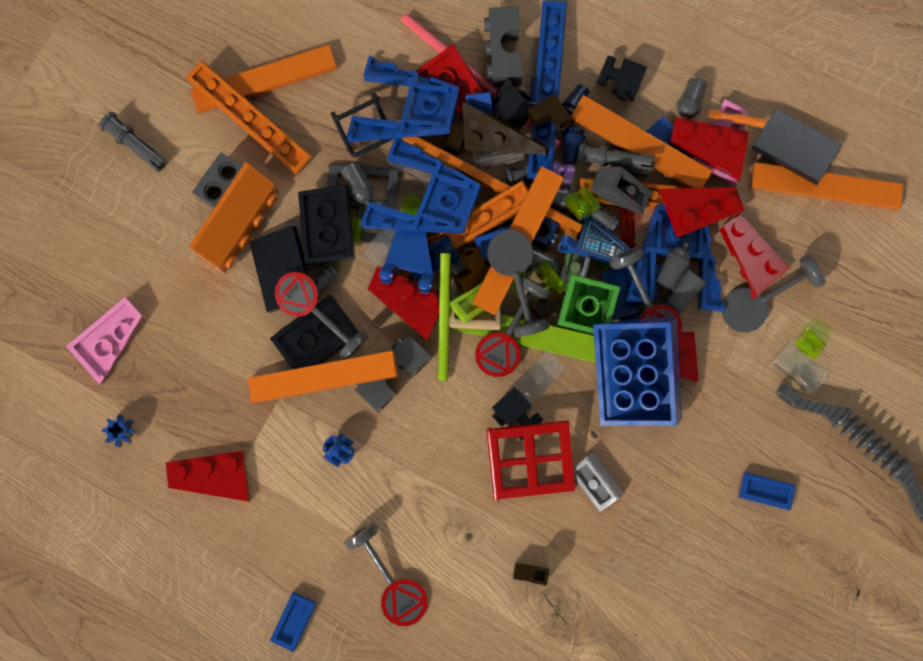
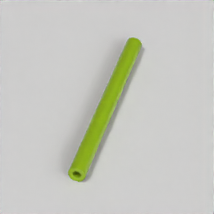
M440 253L439 381L448 380L451 253Z

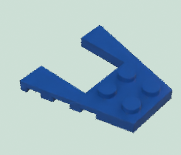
M373 56L368 57L363 75L365 81L407 86L409 91L401 122L352 116L347 133L348 142L451 133L460 94L458 86L432 77L427 79L419 76L418 72L412 70L407 72L397 68L393 63L387 61L382 63L376 61Z
M395 138L387 157L388 161L432 174L416 216L369 202L360 224L361 227L364 229L465 234L482 190L481 185L455 169L452 170L443 165L438 159L431 158L416 146L409 145L401 138Z
M663 204L654 206L642 245L644 256L637 262L635 268L651 303L654 302L656 255L666 257L667 253L672 249L682 248L683 244L687 243L689 246L686 251L690 254V260L699 261V275L706 281V284L698 293L697 310L725 311V305L722 304L720 297V281L716 278L714 265H716L715 257L711 254L709 244L711 238L708 226L676 237ZM632 278L626 301L644 303Z

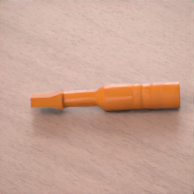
M711 109L708 112V117L718 120H731L737 124L763 128L765 125V118L738 113L733 115Z

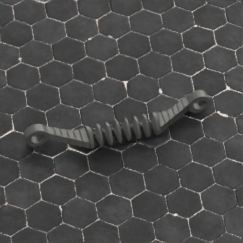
M781 384L775 393L784 403L794 409L821 415L832 424L831 426L834 429L842 425L843 428L840 434L844 436L850 432L851 435L848 439L850 443L858 439L859 442L856 446L858 450L867 446L864 453L866 457L875 453L872 459L873 463L876 464L883 460L880 466L881 470L884 471L891 467L888 476L892 479L894 478L904 487L914 513L923 522V498L913 469H911L910 460L907 457L897 460L901 452L896 450L889 453L892 448L891 443L882 447L884 437L880 436L874 440L876 430L872 429L866 433L865 430L868 427V423L864 422L858 426L857 423L860 420V416L857 415L850 419L849 416L852 410L849 407L845 408L803 400L800 394L787 384Z

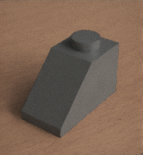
M599 167L590 189L606 202L639 214L644 213L652 193L651 190L622 167Z

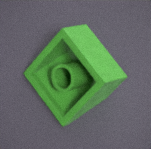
M571 274L557 324L594 334L593 324L611 322L620 287L609 282Z

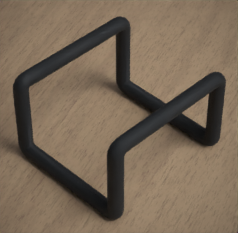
M375 92L371 93V100L338 116L334 111L331 112V117L353 158L393 140L383 139L354 152L339 120L372 104H375L381 119L387 120L379 103L380 97Z

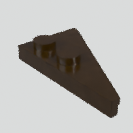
M471 101L462 103L465 150L545 155L549 153V147L545 146L540 140L527 137L520 133V129L504 120L497 119L490 112L485 113L476 108Z

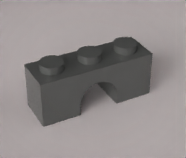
M518 7L489 8V16L484 17V30L489 32L490 40H485L486 55H491V63H487V78H492V85L495 87L502 86L508 78L515 82V86L521 85V53H509L502 48V44L508 40H519Z
M409 335L405 339L403 337L399 338L392 346L393 351H395L397 369H404L413 377L432 360L431 356ZM387 379L358 384V387L355 389L378 414L396 396L388 387Z

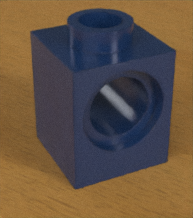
M545 216L540 227H544L548 234L545 236H538L536 234L532 244L544 251L548 245L553 247L560 233L556 232L559 224Z

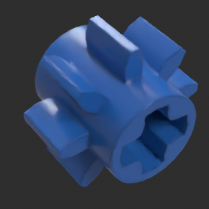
M118 415L115 421L107 419L109 424L106 428L102 429V432H105L108 436L105 442L112 443L115 440L116 447H121L124 441L131 444L132 440L130 438L132 434L137 433L131 427L134 421L128 419L124 422V416ZM123 428V433L116 434V429Z
M341 433L337 437L334 435L328 437L323 444V452L326 453L323 458L336 467H339L340 463H349L355 453L352 447L354 441Z

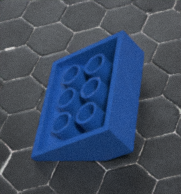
M677 317L593 324L600 426H677L682 420Z

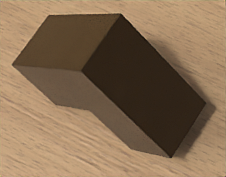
M555 94L528 109V116L536 128L550 121L557 132H560L571 125L570 115Z
M454 118L451 133L443 134L448 136L444 150L459 156L465 142L463 121Z
M473 247L460 254L465 269L453 276L458 289L464 293L481 284L488 272L480 250Z
M556 286L551 289L552 292L548 298H540L531 305L530 309L539 319L544 318L551 311L559 318L564 296Z
M515 562L513 579L547 586L549 568Z

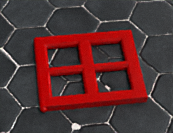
M568 420L487 428L493 498L495 501L575 491ZM559 432L561 453L536 456L534 435ZM523 436L525 457L500 460L498 439ZM562 461L563 481L538 483L537 463ZM526 464L528 485L503 488L501 467Z

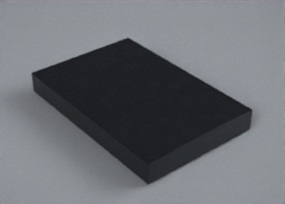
M775 109L751 149L817 186L842 144L784 112Z
M343 184L299 191L298 199L305 265L313 266L356 259L348 185Z
M293 225L249 241L268 313L281 310L275 298V287L281 277L294 271L303 272L308 275L297 228Z
M332 294L317 303L316 307L350 339L359 332ZM313 312L298 317L270 338L292 369L322 364L346 345Z

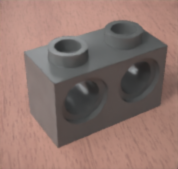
M220 152L192 193L197 199L214 209L242 168V165ZM232 170L236 171V174L233 178H225L227 172ZM217 190L222 191L219 198L211 199L213 192Z

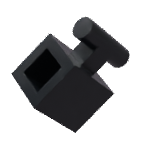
M607 56L596 83L604 87L608 79L615 81L611 93L615 94L620 100L634 101L647 66L624 58L620 69L613 67L616 58Z
M508 78L492 97L493 109L499 115L497 119L504 120L521 129L529 119L528 109L536 105V103L526 92L514 87L516 85L515 82Z
M515 387L492 407L494 412L492 418L501 427L504 425L510 427L516 421L520 425L541 423L544 420L538 413L530 419L526 416L525 413L532 405Z

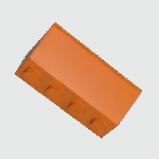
M245 162L188 247L199 258L221 272L225 273L227 269H231L237 261V254L241 248L244 249L251 240L250 235L255 227L259 228L265 219L264 214L269 207L272 208L279 198V191L276 185Z

